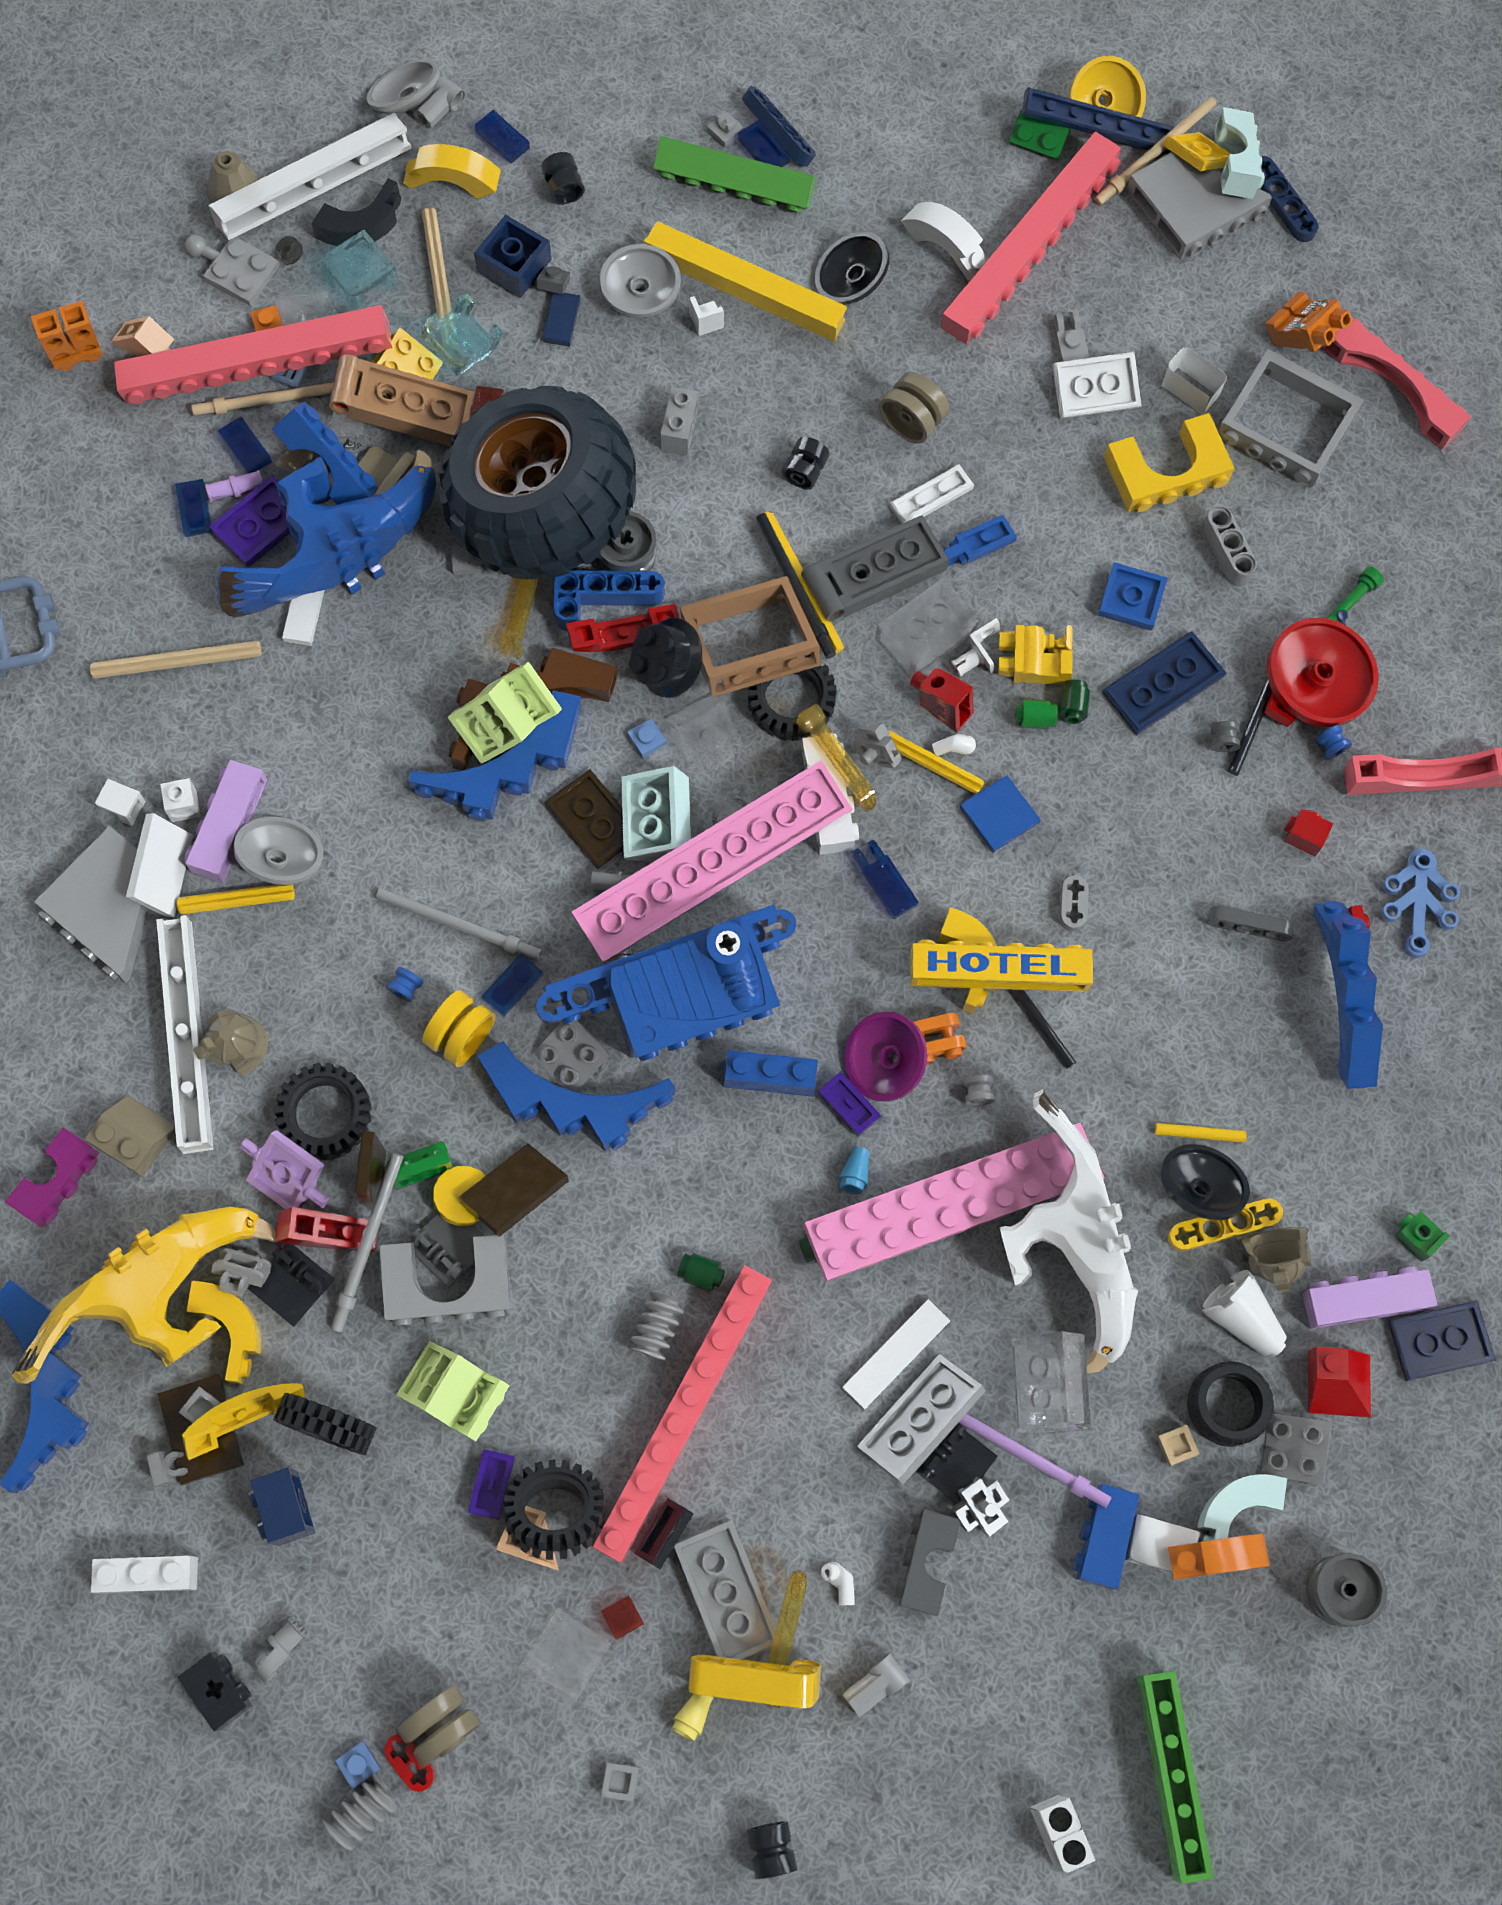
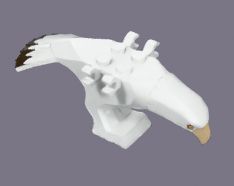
M1043 1089L1034 1093V1109L1037 1111L1038 1117L1059 1136L1074 1159V1168L1066 1187L1056 1201L1034 1205L1023 1220L1011 1227H1000V1232L1015 1286L1024 1284L1032 1276V1269L1026 1260L1025 1254L1033 1244L1045 1241L1060 1249L1066 1256L1076 1274L1090 1292L1094 1304L1096 1340L1089 1358L1081 1367V1371L1088 1374L1096 1373L1104 1369L1109 1363H1114L1123 1354L1131 1338L1135 1302L1138 1294V1289L1133 1287L1124 1253L1130 1252L1131 1245L1128 1235H1125V1233L1118 1234L1115 1223L1121 1222V1219H1123L1119 1204H1110L1094 1148L1075 1125L1070 1123L1060 1107Z

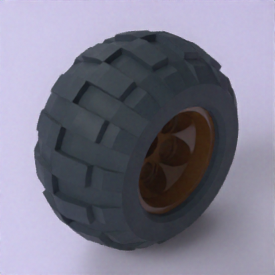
M538 386L535 389L529 390L527 388L515 389L506 392L504 396L492 402L488 401L475 410V414L468 421L463 422L451 439L452 447L446 450L439 469L442 487L439 489L442 512L459 545L475 561L496 573L500 570L517 579H537L541 575H546L549 578L569 574L570 569L583 563L587 565L599 557L604 546L608 543H613L626 524L625 517L629 515L630 509L633 508L636 496L635 456L617 420L589 396L581 392H567L563 387Z

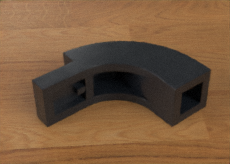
M387 179L375 200L366 208L358 211H343L324 203L311 223L315 239L337 247H360L384 237L397 223L395 210L398 209L401 203L398 183Z

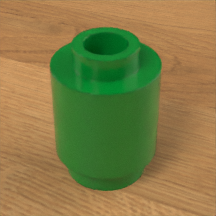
M1023 699L1021 705H1016L1015 722H1020L1021 728L1049 729V727H1056L1057 704H1051L1050 701Z

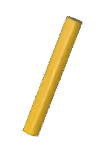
M1165 1123L1155 1124V1135L1245 1143L1247 1137L1246 1131Z

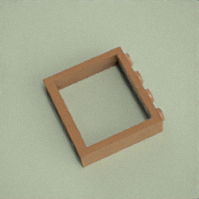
M787 576L680 607L681 619L689 622L699 635L702 645L700 669L712 697L821 665L819 644ZM786 601L804 642L714 668L697 626Z

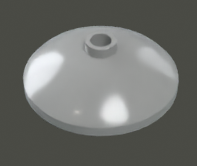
M418 59L404 63L387 72L373 84L367 94V102L373 110L381 113H400L414 110L427 99L435 88L439 79L440 69L436 62L430 59Z
M633 244L618 249L607 258L600 272V288L607 303L616 311L632 317H649L663 312L676 300L681 287L680 270L675 260L664 250L648 244ZM638 289L645 290L644 292H637Z
M263 817L248 822L238 831L234 841V854L240 866L257 879L272 884L286 885L305 881L319 870L323 860V846L312 830L297 821L283 817Z

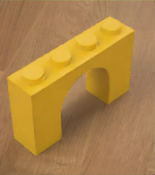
M1210 413L1183 422L1179 435L1190 457L1191 469L1178 476H1164L1149 468L1143 459L1134 436L1108 444L1104 459L1128 513L1135 510L1144 512L1161 502L1163 504H1170L1180 496L1187 494L1188 496H1195L1206 488H1221L1230 481L1235 468Z

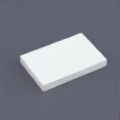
M1134 352L1053 364L1060 419L1140 408L1142 406Z
M154 813L146 814L126 897L165 917H175L177 899L180 895L187 866L185 864V854L188 847L192 844L194 835Z

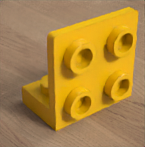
M401 328L390 334L392 348L377 353L372 360V363L432 380L443 364L442 360Z

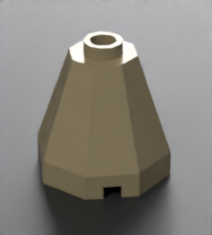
M224 151L217 154L214 158L206 193L210 202L214 203L260 179L255 170L237 153Z

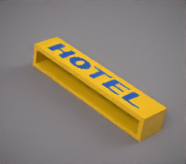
M920 940L917 943H913L910 951V986L1088 992L1093 984L1092 949H1084L1081 945L1054 948L1052 944L1024 947L1022 943L995 946L992 942L965 945V942L962 941L935 944L933 940Z

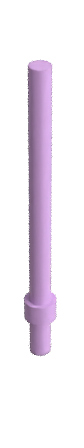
M965 1414L959 1421L967 1429L1070 1487V1492L1080 1498L1085 1496L1104 1508H1107L1112 1497L1090 1485L1091 1481L1081 1475L1078 1477L1074 1476L968 1414Z

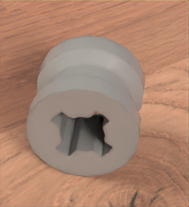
M976 1075L963 1080L964 1087L967 1088L968 1093L965 1096V1104L987 1105L995 1102V1094L991 1092V1086L994 1083L992 1076Z

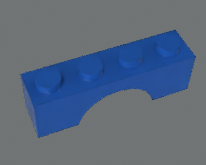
M305 401L295 407L272 428L290 451L297 449L311 450L319 454L327 462L333 477V485L329 496L337 505L372 497L379 489L374 478L364 472L358 465L355 456L341 445L334 431L323 424L316 410L308 406Z

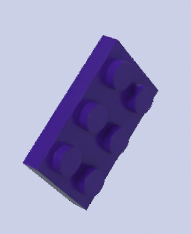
M274 475L270 476L209 526L211 532L247 568L290 534L285 518L286 512L280 502L282 499L277 493L276 485L279 480Z

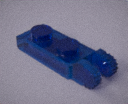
M871 840L867 843V846L876 862L869 864L863 852L858 848L852 851V855L861 868L863 875L894 920L918 906L919 902L889 856H885L875 840Z

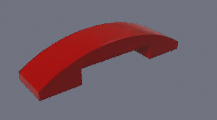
M676 604L649 608L647 614L595 623L593 618L566 623V628L573 651L606 652L632 647L641 628H647V626L652 624H659L669 618H679Z

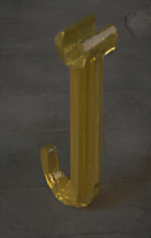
M539 578L530 580L520 579L508 627L506 633L500 638V645L505 657H507L508 650L513 647L516 659L523 655L522 640Z
M814 704L797 715L799 719L796 720L798 725L804 732H810L848 787L853 791L852 796L865 812L873 810L876 806V797L873 789L825 723L826 717L820 706Z
M794 1570L789 1579L767 1663L787 1665L806 1591L807 1576L802 1570ZM766 1704V1705H770V1706H773V1707L780 1708V1706H778V1705Z

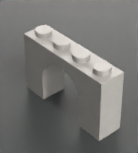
M506 1234L500 1237L498 1235L473 1237L475 1278L473 1284L465 1295L450 1302L435 1300L421 1289L416 1275L415 1248L413 1243L380 1245L385 1321L393 1320V1326L412 1324V1318L424 1317V1323L442 1322L443 1315L455 1314V1320L474 1319L475 1312H486V1317L505 1316V1310L512 1309Z

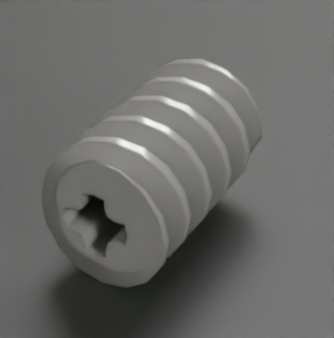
M650 1290L649 1295L655 1301H647L645 1307L651 1313H641L640 1318L646 1324L636 1325L635 1330L642 1336H632L631 1342L637 1348L628 1349L653 1360H665L666 1357L659 1352V1349L670 1348V1345L663 1339L664 1337H674L675 1334L668 1327L669 1325H679L673 1314H683L684 1310L677 1305L680 1302L678 1299L659 1291Z
M376 1773L372 1775L375 1786L372 1787L366 1782L362 1784L365 1795L362 1796L355 1791L352 1793L355 1804L351 1805L343 1801L341 1803L344 1810L342 1815L335 1810L331 1811L334 1820L332 1824L324 1819L322 1820L325 1828L334 1840L350 1851L355 1847L353 1837L359 1841L365 1838L363 1828L372 1832L376 1829L374 1819L380 1822L386 1819L384 1809L391 1813L396 1810L393 1793Z

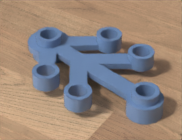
M1416 849L1411 852L1407 858V867L1396 876L1391 875L1387 877L1382 884L1385 893L1394 895L1402 888L1403 883L1415 876L1414 888L1394 903H1387L1381 910L1383 920L1394 922L1401 912L1413 903L1412 934L1404 941L1403 945L1405 953L1412 958L1422 957L1430 947L1429 940L1424 936L1426 907L1439 920V925L1444 930L1453 929L1459 922L1458 915L1454 911H1447L1427 889L1428 879L1440 891V897L1444 902L1452 903L1460 896L1459 887L1456 884L1447 883L1436 870L1437 861L1435 856L1426 849ZM1422 858L1426 860L1427 865H1421L1418 859ZM1388 882H1394L1397 888H1390ZM1446 889L1452 890L1454 897L1448 896ZM1386 909H1392L1395 912V916L1388 915ZM1445 916L1450 917L1453 920V924L1446 923ZM1414 940H1419L1422 943V948L1416 947Z

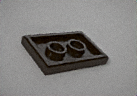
M591 769L544 802L548 810L597 869L624 850L623 809Z
M363 1131L355 1192L368 1210H372L384 1176L386 1150L375 1132Z
M527 1143L459 1196V1201L462 1206L500 1237L567 1184L569 1179L566 1173Z
M220 1374L158 1393L172 1452H183L184 1456L175 1460L176 1469L187 1468L188 1470L185 1475L178 1476L182 1486L244 1466L235 1430L217 1437L218 1448L191 1460H188L186 1457L182 1434L193 1423L180 1414L179 1411L198 1387L203 1388L221 1403L226 1401L227 1397Z

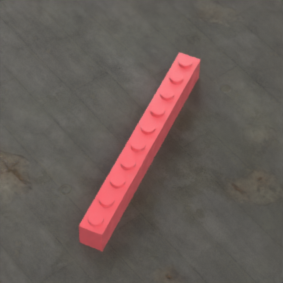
M1095 131L945 310L940 328L966 345L973 337L977 339L984 330V323L988 318L993 320L1000 310L999 305L1003 300L1006 302L1010 300L1015 292L1017 283H1023L1029 276L1032 265L1034 263L1038 265L1046 254V248L1049 245L1053 247L1061 236L1060 231L1064 227L1068 229L1072 225L1076 217L1075 213L1079 209L1084 210L1091 199L1090 195L1094 191L1098 193L1106 181L1105 177L1109 173L1111 175L1115 173L1121 162L1118 159L1121 147Z
M382 305L116 361L114 366L117 391L126 404H140L146 400L167 398L174 394L192 393L207 387H220L223 384L235 381L243 382L254 377L272 376L282 371L300 370L303 367L315 364H327L330 361L339 360L340 356L345 354L358 356L367 353H380L383 350L392 348L388 318Z
M744 1265L594 1543V1549L621 1564L623 1563L772 1283L770 1278Z

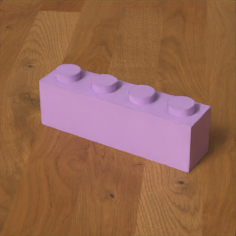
M233 760L229 761L227 768L221 770L218 778V789L215 794L213 793L210 796L207 804L208 812L205 819H201L196 829L197 838L194 845H190L185 854V864L191 873L221 883L225 882L235 858V837L238 831L250 822L266 785L267 778L263 770Z
M1417 1266L1399 1269V1274L1389 1276L1388 1271L1369 1274L1370 1279L1359 1281L1358 1276H1351L1339 1279L1340 1284L1329 1286L1328 1281L1310 1284L1311 1289L1302 1293L1310 1329L1426 1311L1438 1306L1429 1269L1418 1271Z

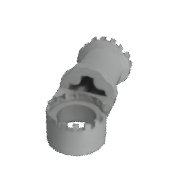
M292 1614L287 1618L288 1622L275 1635H270L267 1638L274 1649L271 1653L267 1654L268 1656L264 1657L263 1661L260 1660L261 1665L257 1664V1668L254 1667L253 1669L265 1684L277 1674L276 1670L280 1671L286 1665V1660L291 1656L290 1651L303 1638H308L311 1635L308 1629L304 1628V1625L299 1626L301 1622H298V1619Z

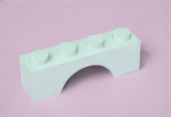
M1223 107L1214 128L1216 144L1231 153L1220 176L1222 194L1253 199L1257 189H1261L1264 182V173L1261 171L1262 157L1259 156L1260 141L1257 140L1256 136L1257 125L1254 122L1253 113Z

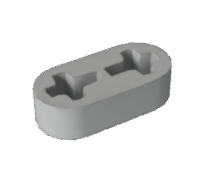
M1074 875L1068 877L1061 888L1059 919L1062 927L1071 932L1082 929L1088 917L1089 887L1086 880L1081 876ZM1072 884H1077V889L1082 890L1079 891L1076 900H1072V891L1067 890ZM1072 907H1076V916L1081 917L1075 924L1071 923V918L1066 917L1069 916Z

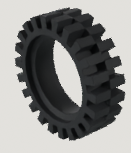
M826 664L793 673L810 680L818 693V701L813 710L801 717H784L771 709L767 703L765 693L773 680L749 686L748 707L749 711H752L753 720L759 722L758 726L762 730L768 729V734L773 737L775 733L779 734V739L786 740V736H792V741L798 740V736L803 735L806 738L810 737L811 732L815 734L820 732L821 726L825 727L829 722V717L833 715L837 692L836 685H834L833 674L829 675V668Z
M316 1063L313 1064L311 1069L305 1066L300 1069L302 1073L290 1075L291 1081L288 1084L286 1082L283 1083L281 1086L283 1091L281 1094L277 1093L275 1099L278 1102V1105L274 1106V1113L277 1117L275 1122L280 1130L279 1132L313 1157H319L320 1160H327V1157L331 1156L334 1159L338 1158L340 1153L346 1152L347 1154L352 1151L351 1147L354 1144L358 1146L361 1143L360 1138L363 1131L369 1130L367 1125L371 1123L372 1116L370 1110H372V1106L366 1089L361 1081L357 1079L356 1075L352 1072L349 1073L342 1066L334 1067L332 1063H326V1066ZM328 1085L342 1090L349 1097L351 1104V1114L344 1128L335 1135L325 1138L312 1137L304 1133L299 1128L296 1119V1110L301 1098L308 1091L319 1086Z
M284 1393L273 1421L292 1430L360 1455L367 1454L377 1429L372 1424L355 1418L352 1415L289 1393Z
M556 1459L549 1460V1468L545 1469L542 1461L535 1463V1472L529 1466L524 1468L523 1477L517 1474L513 1478V1485L509 1484L507 1495L504 1498L507 1533L511 1535L512 1542L515 1545L520 1543V1548L523 1552L527 1553L532 1548V1556L536 1558L540 1557L542 1551H546V1560H553V1552L559 1551L560 1559L567 1558L568 1549H571L574 1556L579 1554L580 1544L586 1549L590 1547L591 1538L596 1540L599 1536V1528L602 1529L604 1494L603 1490L600 1489V1482L597 1478L592 1480V1472L588 1469L582 1474V1465L576 1463L573 1469L570 1470L569 1461L562 1460L561 1467H556ZM563 1489L575 1494L581 1500L584 1511L580 1518L569 1527L560 1530H547L534 1525L527 1518L525 1507L529 1500L541 1491Z

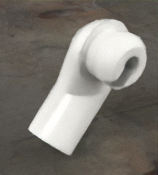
M955 734L933 743L932 747L937 756L948 752L967 755L975 750L976 742L971 736Z
M828 1562L823 1565L821 1576L838 1589L839 1606L855 1605L853 1575L837 1562Z

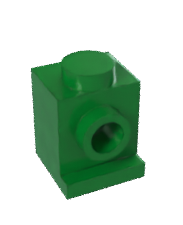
M1422 1211L1415 1215L1411 1212L1408 1213L1397 1224L1401 1229L1395 1235L1421 1262L1431 1257L1450 1237L1447 1232H1443ZM1419 1228L1426 1234V1237H1422L1419 1234Z

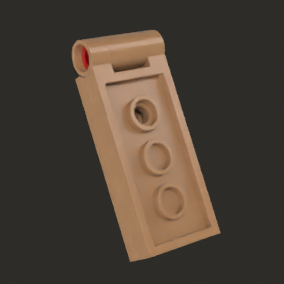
M345 354L340 356L329 407L338 414H348L347 418L452 447L451 439L461 424L469 419L474 391Z

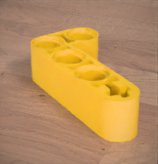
M694 1655L691 1657L689 1692L703 1696L793 1708H811L819 1699L821 1664L811 1660H795L788 1666L711 1655Z

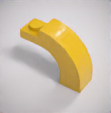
M432 144L419 147L417 158L408 161L403 184L408 188H415L431 181H447L461 186L472 196L479 199L496 192L501 169L487 158L471 150L453 145Z
M950 907L938 942L947 944L950 941L965 942V945L992 942L997 946L991 933L981 922L965 912ZM970 988L962 1010L974 1014L977 1006L983 1007L988 991L981 988Z
M192 1281L186 1312L192 1316L214 1318L224 1323L231 1339L225 1380L231 1384L243 1385L244 1377H249L252 1360L248 1359V1354L261 1355V1333L257 1320L250 1308L236 1295L220 1291L219 1286L212 1283Z

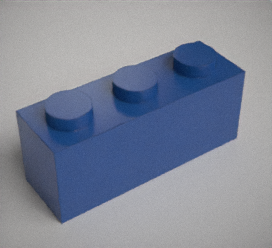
M728 1050L724 1087L813 1097L818 1059Z
M1101 1484L1098 1485L1097 1489L1111 1496L1112 1499L1107 1508L1090 1499L1088 1500V1508L1092 1509L1090 1521H1084L1080 1539L1085 1540L1082 1553L1077 1552L1073 1571L1078 1572L1076 1580L1117 1590L1140 1494Z

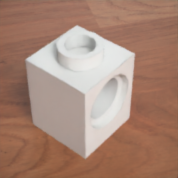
M190 778L160 784L164 810L171 822L201 817L197 790Z

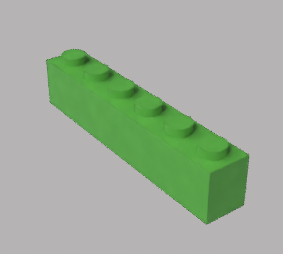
M660 136L653 167L660 170L659 176L675 179L677 174L686 177L685 182L700 186L701 181L711 183L710 189L725 193L726 188L736 190V196L751 199L752 194L761 196L762 203L776 206L777 201L787 203L786 209L801 213L803 208H810L817 176L664 136Z
M1176 1671L1136 1675L1173 1880L1184 1884L1214 1879Z

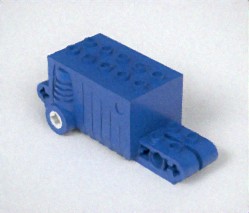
M773 904L543 987L545 993L536 1001V1014L545 1022L562 1020L563 1025L582 1019L580 1012L590 1009L593 1015L610 1008L608 1002H611L630 1057H639L640 1061H646L659 1056L658 1050L665 1047L668 1048V1051H673L687 1046V1039L695 1037L697 1041L717 1035L715 1029L724 1027V1030H731L745 1025L743 1020L745 1018L752 1017V1020H758L773 1014L772 1009L781 1005L762 953L781 947L779 941L790 937L794 933L796 919L788 910H776ZM774 923H782V928L767 933L763 929ZM721 943L724 945L722 949L719 947ZM580 988L586 992L587 1001L585 1004L577 1005L573 1002L571 995L574 989ZM546 999H550L552 1003L562 1001L563 1006L555 1009V1015H551L550 1011L544 1012L543 1006L547 1004Z

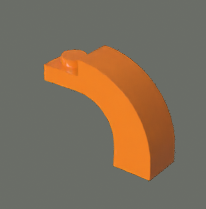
M1264 1533L1168 1547L1174 1580L1270 1566Z

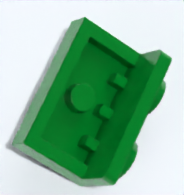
M1020 110L1009 143L1059 160L1067 136L1069 137L1070 128L1022 116V110Z

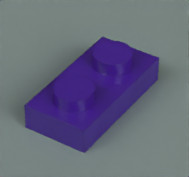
M841 1071L818 1091L823 1100L857 1137L881 1117V1114Z
M483 1450L468 1513L500 1520L515 1456Z

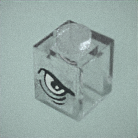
M333 412L332 422L327 423V428L334 431L341 445L346 450L367 451L369 424L347 418L348 414Z

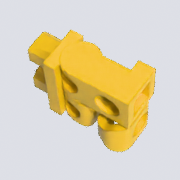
M1016 625L1015 631L1000 632L999 651H1014V657H999L998 675L1014 677V683H1022L1023 681L1035 684L1065 685L1072 678V626L1068 625L1065 628V635L1058 640H1054L1055 634L1046 635L1044 629L1039 626L1024 627V625Z

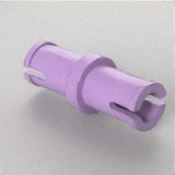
M257 470L256 472L238 477L230 475L227 480L205 484L210 502L233 495H235V498L240 497V493L256 489L263 483L260 471Z

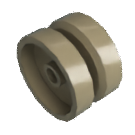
M905 372L893 386V389L879 402V412L890 429L905 440L919 444L924 443L935 430V426H938L948 415L949 403L940 388L930 379L915 372Z
M456 1685L451 1686L432 1699L396 1728V1731L405 1743H412L424 1734L427 1738L413 1752V1756L421 1768H424L439 1756L442 1758L465 1741V1737L481 1724V1721L472 1709L464 1710L452 1718L451 1714L463 1704L465 1699Z

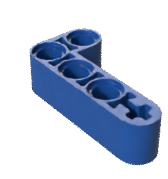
M570 570L569 574L555 577L554 613L556 624L562 630L567 631L566 623L581 620V605H658L665 596L664 578L655 571ZM565 586L574 587L572 590L565 591L562 589ZM593 586L602 587L599 591L590 590ZM622 586H627L630 588L627 591L618 590V588ZM566 611L573 612V614L568 617L561 615L563 612Z

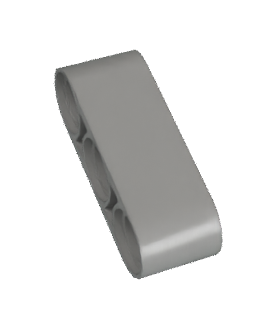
M1214 506L1210 509L1204 521L1203 533L1230 584L1238 587L1245 586L1256 570V559L1232 512L1225 506ZM1213 521H1217L1222 525H1216ZM1225 544L1231 545L1234 549L1226 547ZM1237 567L1244 569L1246 572L1239 571Z

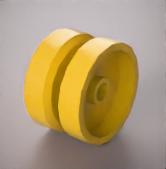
M457 990L442 1003L431 1018L424 1031L422 1043L435 1053L444 1050L443 1056L446 1061L456 1068L462 1067L472 1058L489 1035L496 1015L484 1005L474 1007V999L464 991Z

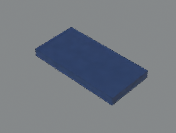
M1191 631L1103 689L1102 693L1133 732L1138 735L1224 678L1227 673L1194 632Z

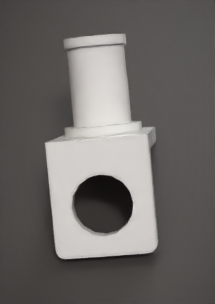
M997 618L970 634L972 649L951 661L954 669L958 670L957 673L960 677L979 664H985L990 673L994 672V663L980 643L1000 630Z

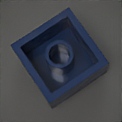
M506 214L474 252L477 272L520 298L540 275L544 266H547L552 260L550 241Z
M287 1467L250 1480L252 1489L248 1490V1494L253 1508L258 1507L261 1520L257 1521V1527L262 1540L267 1539L269 1544L281 1546L316 1533L297 1471Z

